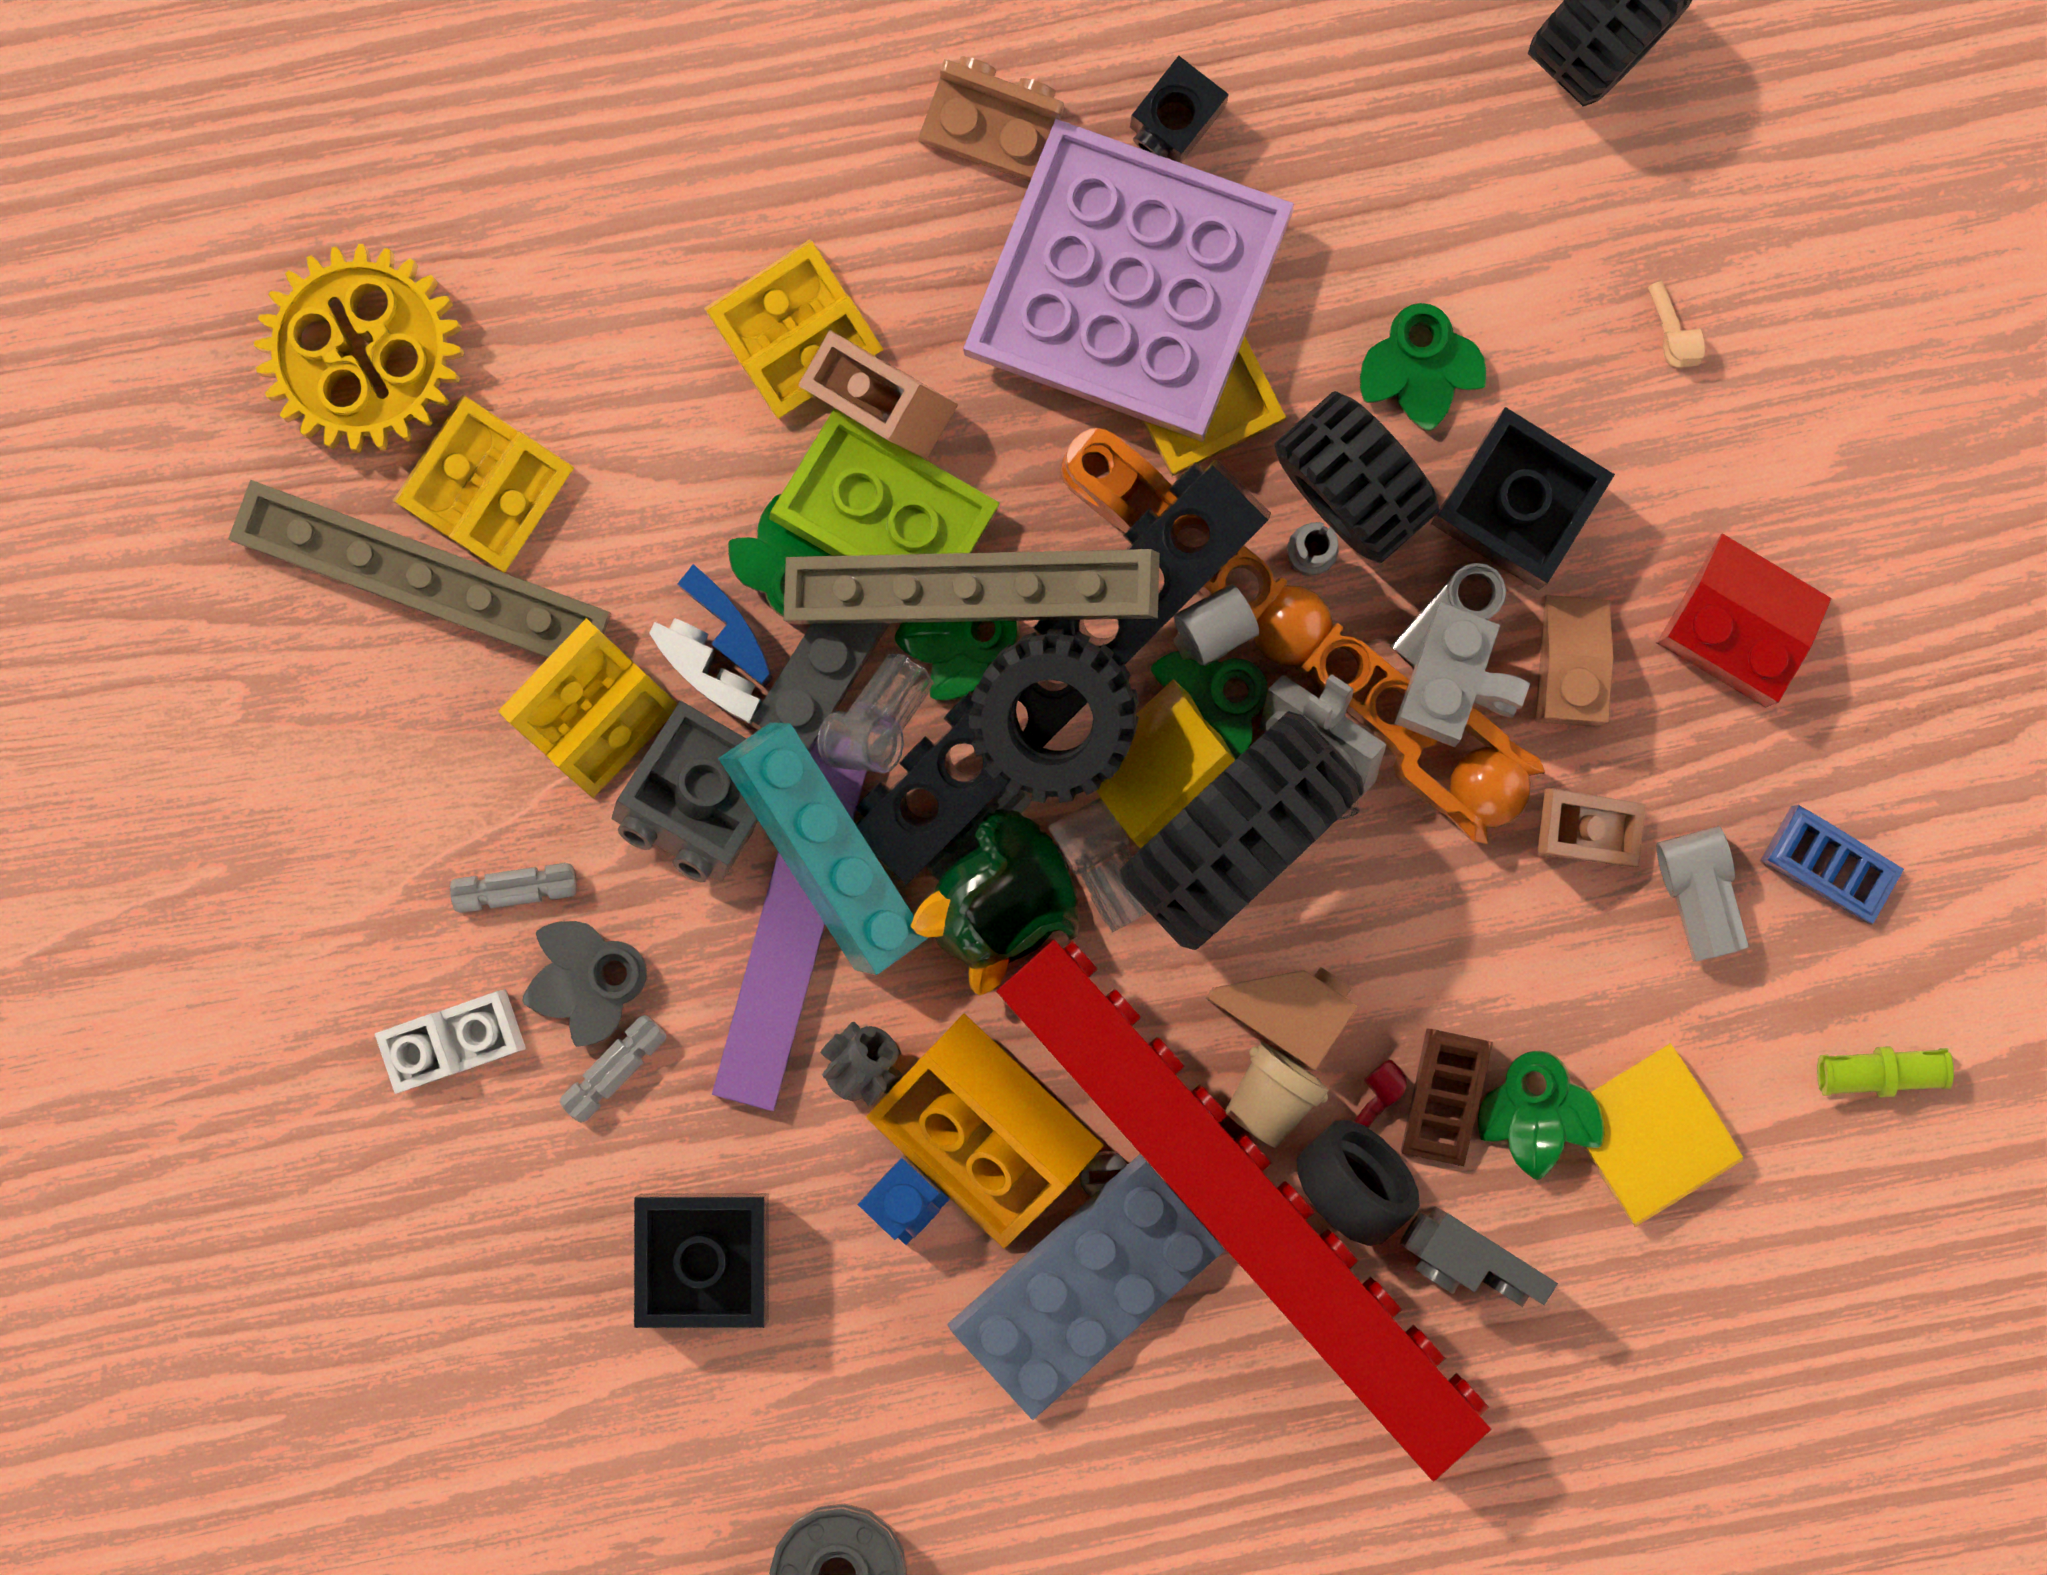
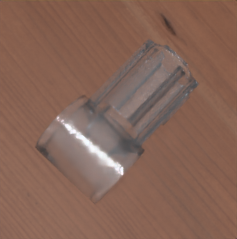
M888 654L849 711H836L830 713L824 719L817 739L818 751L822 761L828 767L875 773L891 771L898 764L902 756L904 747L902 731L929 694V689L934 684L926 669L912 662L906 655Z
M1101 797L1048 825L1070 869L1075 876H1081L1094 905L1104 923L1108 925L1111 933L1149 913L1122 884L1119 869L1132 858L1127 848L1131 846V843L1124 829Z

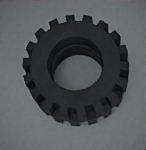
M1564 0L1532 38L1528 55L1583 107L1603 98L1649 52L1686 11L1692 0Z
M1336 391L1331 392L1275 442L1279 462L1295 487L1321 518L1351 548L1365 558L1382 563L1440 511L1435 491L1417 463L1385 426L1351 397Z
M1049 629L1047 634L1037 636L1036 632L1022 636L1019 642L1014 645L1009 644L997 655L975 687L971 699L974 702L973 709L969 713V729H974L975 739L972 742L976 756L983 754L988 763L984 768L993 779L1000 775L1008 782L1005 789L1015 795H1018L1019 791L1023 790L1032 793L1031 801L1045 803L1048 797H1058L1059 803L1073 801L1076 794L1085 792L1086 795H1089L1098 790L1104 780L1107 778L1111 779L1119 770L1122 761L1127 756L1137 730L1139 718L1136 716V707L1139 703L1136 689H1131L1129 683L1131 675L1124 663L1119 666L1112 658L1115 652L1104 643L1101 648L1090 643L1091 636L1077 632L1075 636L1064 635V629ZM1055 680L1067 683L1077 689L1087 700L1093 715L1092 728L1088 737L1077 747L1067 750H1050L1030 740L1020 727L1016 713L1018 700L1028 686L1039 681Z

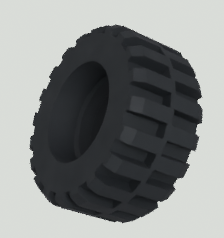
M1288 711L1119 869L1122 884L1181 947L1197 950L1274 881L1364 793L1362 778L1304 715Z

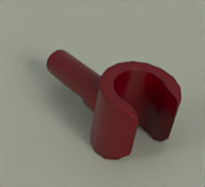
M1390 1059L1377 1067L1364 1079V1082L1376 1096L1364 1106L1354 1122L1362 1124L1367 1128L1370 1127L1385 1108L1396 1102L1405 1092L1407 1085L1406 1076L1394 1061Z

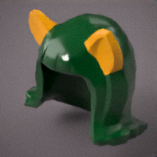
M997 809L993 814L988 813L983 818L984 822L978 826L975 834L980 847L958 860L944 873L937 883L934 893L919 906L910 926L918 935L935 937L938 945L952 957L963 961L969 967L971 990L979 996L991 992L1001 983L1006 974L1008 963L1038 949L1052 932L1063 931L1069 940L1078 936L1077 890L1073 877L1069 874V866L1062 857L1059 847L1053 843V839L1045 831L1042 832L1037 823L1015 810Z

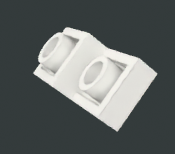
M674 618L670 628L654 622L649 634L672 666L711 702L752 726L751 720L763 703L760 699L751 695L756 684L722 668L716 679L707 675L717 655L712 648L704 645L709 634Z
M506 989L375 1033L395 1094L526 1049Z

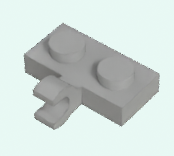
M1440 602L1432 616L1395 724L1455 747L1462 738L1473 703L1482 705L1500 715L1513 718L1516 709H1521L1530 683L1513 675L1485 671L1501 625Z
M1282 675L1268 689L1259 728L1266 732L1288 711L1304 715L1361 776L1364 793L1360 796L1362 797L1377 780L1386 744L1345 717L1347 707L1353 696V688L1334 675H1331L1327 679L1320 698H1317L1285 675Z

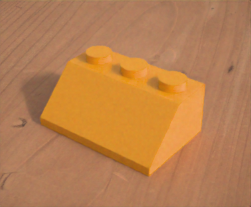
M965 1013L953 1023L865 1117L1003 1249L1073 1182L1104 1146Z

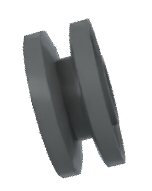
M846 1503L820 1506L797 1519L776 1546L769 1572L770 1575H822L821 1568L823 1563L830 1558L840 1557L852 1563L856 1570V1575H907L904 1548L892 1527L871 1510Z

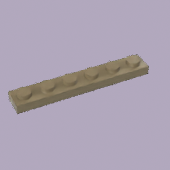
M253 480L249 482L228 540L547 658L586 618L604 634L611 617L609 611Z
M1152 549L786 557L783 621L791 624L1158 619L1160 553Z

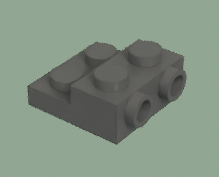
M680 700L616 801L611 819L620 824L618 827L620 836L629 844L639 849L650 850L653 844L674 855L673 864L676 869L694 881L706 882L710 876L722 883L752 835L758 820L718 758L747 738Z
M1434 1206L1429 1216L1419 1212L1406 1229L1399 1243L1421 1258L1415 1270L1452 1294L1455 1293L1460 1283L1475 1292L1481 1282H1484L1523 1307L1529 1296L1545 1305L1558 1285L1556 1281Z

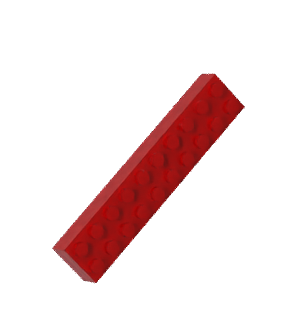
M1053 939L996 992L1433 1482L1437 1480L1492 1430L1480 1417L1489 1409V1406L1457 1372L1447 1380L1438 1370L1437 1366L1446 1359L1414 1324L1407 1331H1404L1393 1318L1402 1311L1399 1305L1371 1276L1363 1284L1349 1269L1358 1260L1333 1232L1327 1228L1319 1236L1306 1220L1315 1211L1286 1181H1283L1276 1188L1264 1175L1263 1171L1272 1163L1247 1135L1241 1133L1234 1140L1219 1124L1228 1114L1203 1086L1199 1084L1190 1092L1176 1074L1185 1066L1160 1038L1156 1037L1148 1044L1132 1026L1141 1017L1116 989H1113L1106 996L1089 978L1098 968L1072 940L1062 948Z

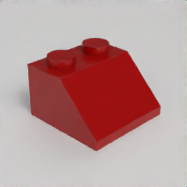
M1722 533L1656 643L1766 708L1779 703L1810 651L1832 598Z

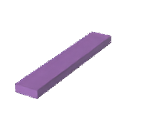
M825 728L810 754L854 822L857 811L855 807L859 804L875 741ZM779 852L712 1091L714 1096L770 1111H775L825 928V923Z

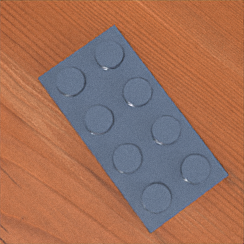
M1139 1154L947 1325L957 1339L1023 1411L1034 1420L1225 1250L1143 1156Z

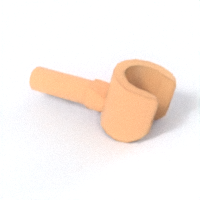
M1663 281L1650 285L1648 289L1662 321L1664 331L1663 347L1666 362L1673 367L1699 366L1701 359L1705 355L1704 338L1701 329L1680 331L1679 318L1676 316Z

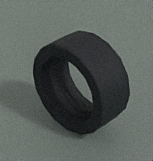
M1351 1120L1334 1121L1297 1158V1174L1305 1194L1317 1212L1334 1229L1352 1241L1366 1246L1383 1244L1414 1216L1420 1206L1419 1190L1410 1170L1399 1154L1382 1137L1362 1124Z

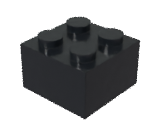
M1505 407L1494 420L1440 507L1439 513L1435 515L1431 525L1539 591L1550 581L1615 474Z
M641 1193L634 1197V1328H764L769 1322V1193Z

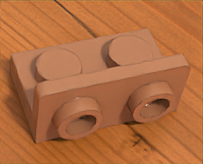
M961 56L959 63L944 59L940 69V80L918 137L919 142L1030 182L1055 119H1062L1064 102L1055 99L1056 91L1041 82L1021 78L1019 84L1016 85L994 77L996 69L983 61L966 56Z

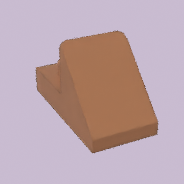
M1545 788L1538 856L1639 867L1646 804Z

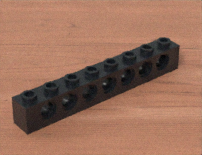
M1217 459L1205 470L1195 462L1168 489L1176 497L1160 516L1149 508L1123 535L1131 544L1126 550L1152 549L1160 553L1159 568L1164 576V585L1158 590V619H1117L1118 632L1109 638H1097L1091 635L1084 625V620H1039L1032 628L1039 635L1047 634L1049 629H1064V635L1075 636L1077 632L1091 636L1090 643L1099 648L1104 643L1115 652L1112 656L1114 661L1119 666L1123 663L1125 665L1269 520L1271 512ZM1194 514L1204 519L1210 530L1209 540L1199 547H1188L1180 543L1174 533V522L1179 517ZM1048 680L1033 683L1023 691L1018 700L1024 705L1028 714V722L1021 728L1030 740L1044 747L1088 702L1077 689L1067 683L1057 684ZM971 691L944 716L943 719L951 728L935 744L926 736L922 738L899 762L907 772L891 788L883 781H880L855 807L863 816L856 826L869 847L906 885L1008 783L1000 775L993 779L984 768L988 762L983 754H981L983 768L975 773H964L958 770L951 761L950 751L953 746L963 743L972 745L975 739L974 729H969V713L972 711L974 703L971 701L973 696ZM913 789H925L931 792L938 802V813L928 818L919 817L912 813L906 801L907 792Z

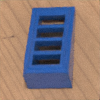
M1800 805L1790 807L1760 860L1762 863L1870 925L1875 922L1904 870ZM1807 830L1816 836L1799 864L1791 859V856ZM1828 842L1837 847L1820 877L1811 870ZM1848 855H1851L1858 859V862L1841 890L1832 883ZM1872 867L1881 873L1866 900L1862 903L1853 896L1868 869Z

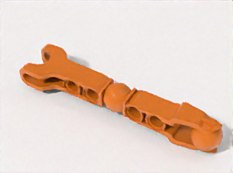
M1094 428L1080 433L1073 439L1063 457L1061 476L1068 489L1100 516L1125 533L1149 508L1160 516L1176 499L1168 490L1172 484L1153 465L1114 433L1105 429ZM1094 454L1102 457L1109 465V474L1104 478H1095L1088 474L1083 468L1082 457ZM1187 514L1179 517L1174 522L1176 537L1182 529L1196 528L1202 531L1209 540V527L1201 517ZM1245 545L1199 590L1207 597L1226 587V577L1231 570L1245 568L1251 571L1257 577L1259 583L1256 598L1248 602L1259 627V635L1254 637L1256 646L1266 658L1279 665L1297 667L1296 670L1301 674H1305L1310 670L1313 682L1322 692L1329 678L1325 668L1329 653L1336 648L1351 652L1356 658L1358 667L1356 676L1347 684L1353 688V696L1346 711L1383 741L1389 750L1397 756L1393 765L1396 777L1439 812L1447 815L1471 841L1488 844L1487 828H1497L1510 824L1522 814L1530 797L1531 782L1529 776L1545 773L1541 760L1512 742L1508 735L1472 706L1465 730L1486 747L1469 752L1457 763L1451 775L1450 792H1448L1422 770L1417 763L1421 751L1426 747L1436 744L1437 740L1399 725L1387 724L1377 715L1375 704L1378 695L1384 689H1394L1404 697L1410 680L1364 642L1354 637L1340 635L1339 633L1344 627L1338 622L1333 624L1328 606L1317 593L1303 586L1286 585L1288 581L1283 577L1274 581L1271 569Z

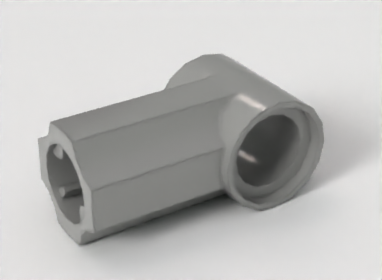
M1474 563L1458 568L1390 647L1414 668L1432 616L1439 603L1443 602L1488 620L1501 609L1505 602L1506 587L1503 578L1497 570L1486 564ZM1470 574L1485 578L1490 584L1492 591L1491 600L1480 611L1467 609L1458 597L1459 584L1462 579Z
M1233 584L1227 585L1174 615L1175 625L1178 630L1177 636L1173 639L1176 648L1183 660L1193 659L1202 666H1207L1219 660L1232 649L1259 635L1258 623L1248 602Z
M1717 826L1657 842L1656 851L1660 871L1669 895L1672 898L1676 897L1692 960L1697 962L1749 948L1731 884L1735 880L1734 863L1722 828Z

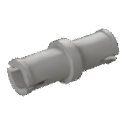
M1314 522L1305 524L1296 529L1289 539L1287 545L1289 563L1292 569L1298 570L1302 575H1320L1329 570L1337 559L1339 552L1338 537L1331 527L1328 529L1326 526H1323L1324 523ZM1315 541L1318 543L1317 547L1321 555H1314L1311 558L1307 556L1308 551L1305 548V543Z

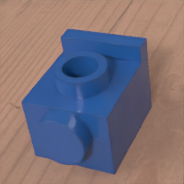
M903 1155L857 1205L894 1240L899 1238L907 1245L939 1213L940 1209L950 1198L914 1163Z

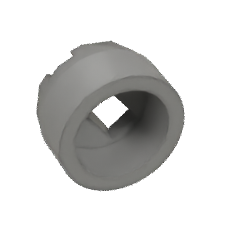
M1099 1150L1079 1173L1080 1183L1086 1194L1092 1197L1108 1183H1089V1171L1108 1172L1122 1170L1128 1165L1125 1159L1114 1151Z

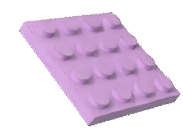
M1055 119L964 345V355L1203 442L1289 224L1294 203Z

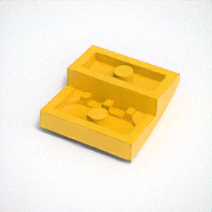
M810 239L704 308L777 419L814 396L798 385L829 330L873 355L884 350L852 299L845 293Z
M462 395L393 501L496 569L505 573L574 467L524 433L517 431L468 397Z
M586 618L498 712L509 724L545 754L565 775L590 797L594 798L666 723L678 704Z
M1174 679L1136 714L1139 717L1137 730L1127 756H1125L1119 770L1113 777L1104 780L1100 788L1096 790L1119 824L1140 848L1146 845L1235 761L1222 736L1203 718L1190 694Z
M1671 1043L1591 1092L1600 1106L1605 1133L1602 1146L1584 1148L1598 1167L1600 1176L1634 1227H1637L1743 1161L1742 1154L1723 1122Z

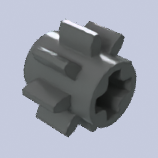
M851 1022L841 1034H835L820 1052L831 1061L822 1076L826 1079L832 1091L844 1100L857 1101L863 1098L868 1106L873 1105L883 1093L887 1094L903 1076L898 1069L892 1066L901 1054L900 1050L897 1049L891 1036L877 1027L866 1026L860 1029L856 1022Z

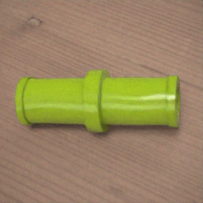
M1891 1046L1876 1047L1873 1054L1820 1055L1817 1063L1818 1085L1823 1096L1841 1093L1876 1092L1880 1098L1894 1097L1897 1090L1951 1089L1954 1079L1952 1055L1948 1053V1048L1928 1051L1894 1052Z

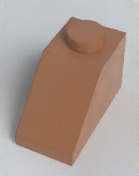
M831 330L827 333L798 385L888 441L926 460L958 406L957 403Z
M1554 595L1545 596L1535 722L1600 727L1609 723L1614 660L1610 600Z
M1322 967L1319 968L1315 976H1312L1305 970L1213 987L1206 996V999L1311 1070L1317 1069L1358 1008L1356 1004L1346 998L1352 988Z

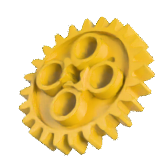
M358 244L353 261H347L337 246L331 247V265L323 267L312 255L306 257L310 275L302 279L296 273L288 270L285 275L293 288L290 294L285 295L272 290L268 294L273 302L280 307L278 314H259L258 320L272 330V336L255 340L254 347L266 354H271L272 359L257 366L256 372L262 377L277 378L278 380L265 392L266 397L271 401L289 399L280 413V416L288 423L296 420L303 414L305 415L300 433L306 438L310 439L324 427V445L330 449H334L338 445L343 434L347 435L350 449L355 453H361L365 436H371L381 451L387 450L389 431L395 430L407 442L412 440L408 422L416 418L422 424L430 427L433 422L425 409L429 402L446 407L450 403L443 393L438 390L440 383H459L460 377L450 368L446 367V361L464 357V351L459 346L447 343L446 338L460 332L462 327L457 320H441L440 318L453 306L452 301L448 296L436 297L430 300L429 297L438 285L436 279L430 274L416 283L413 282L417 274V263L409 258L395 270L394 253L388 248L383 249L376 263L371 262L369 251L364 244ZM372 291L385 293L388 304L384 314L372 321L360 319L357 308L361 298ZM333 299L341 301L353 329L366 342H372L365 347L366 353L388 389L389 393L386 398L380 399L377 396L365 368L352 355L346 356L353 351V346L331 310L330 303ZM312 322H328L331 327V338L327 345L316 351L303 349L301 339L304 329ZM403 346L416 349L418 355L417 365L411 373L403 377L391 376L388 373L387 360L394 350ZM343 377H357L361 384V394L357 401L346 407L333 405L331 390L334 384Z

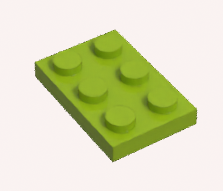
M834 408L771 510L769 519L832 556L972 553L997 512L1000 502L922 457L888 441Z

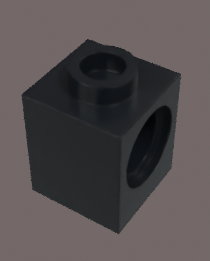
M1178 55L1131 115L1130 128L1137 133L1133 141L1140 149L1182 163L1226 108L1229 94ZM1167 103H1181L1190 110L1193 121L1183 129L1172 130L1160 122L1157 116L1158 110Z

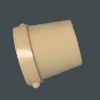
M1261 1042L1258 1048L1253 1047L1250 1049L1249 1054L1252 1062L1225 1112L1246 1131L1266 1144L1277 1148L1313 1106L1318 1107L1320 1103H1325L1328 1100L1327 1092L1329 1089L1294 1060L1270 1045Z

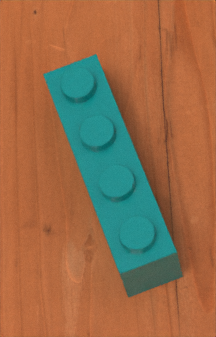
M769 723L718 758L854 970L878 975L928 939V937L916 934L910 927L914 915L791 723Z

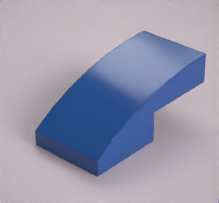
M693 564L677 584L684 592L726 624L711 644L765 688L773 677L757 638L729 598L707 575Z

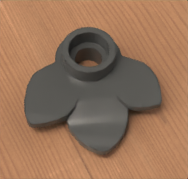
M561 921L540 928L536 932L537 940L543 952L552 963L545 966L533 978L523 995L522 1001L524 1005L544 1016L555 1018L570 1017L569 1028L571 1038L576 1047L587 1046L605 1040L619 1026L623 1004L638 996L645 985L647 968L642 955L637 949L627 943L619 941L605 942L601 935L587 923ZM615 960L623 963L627 970L626 979L617 986L609 984L604 978L606 965Z

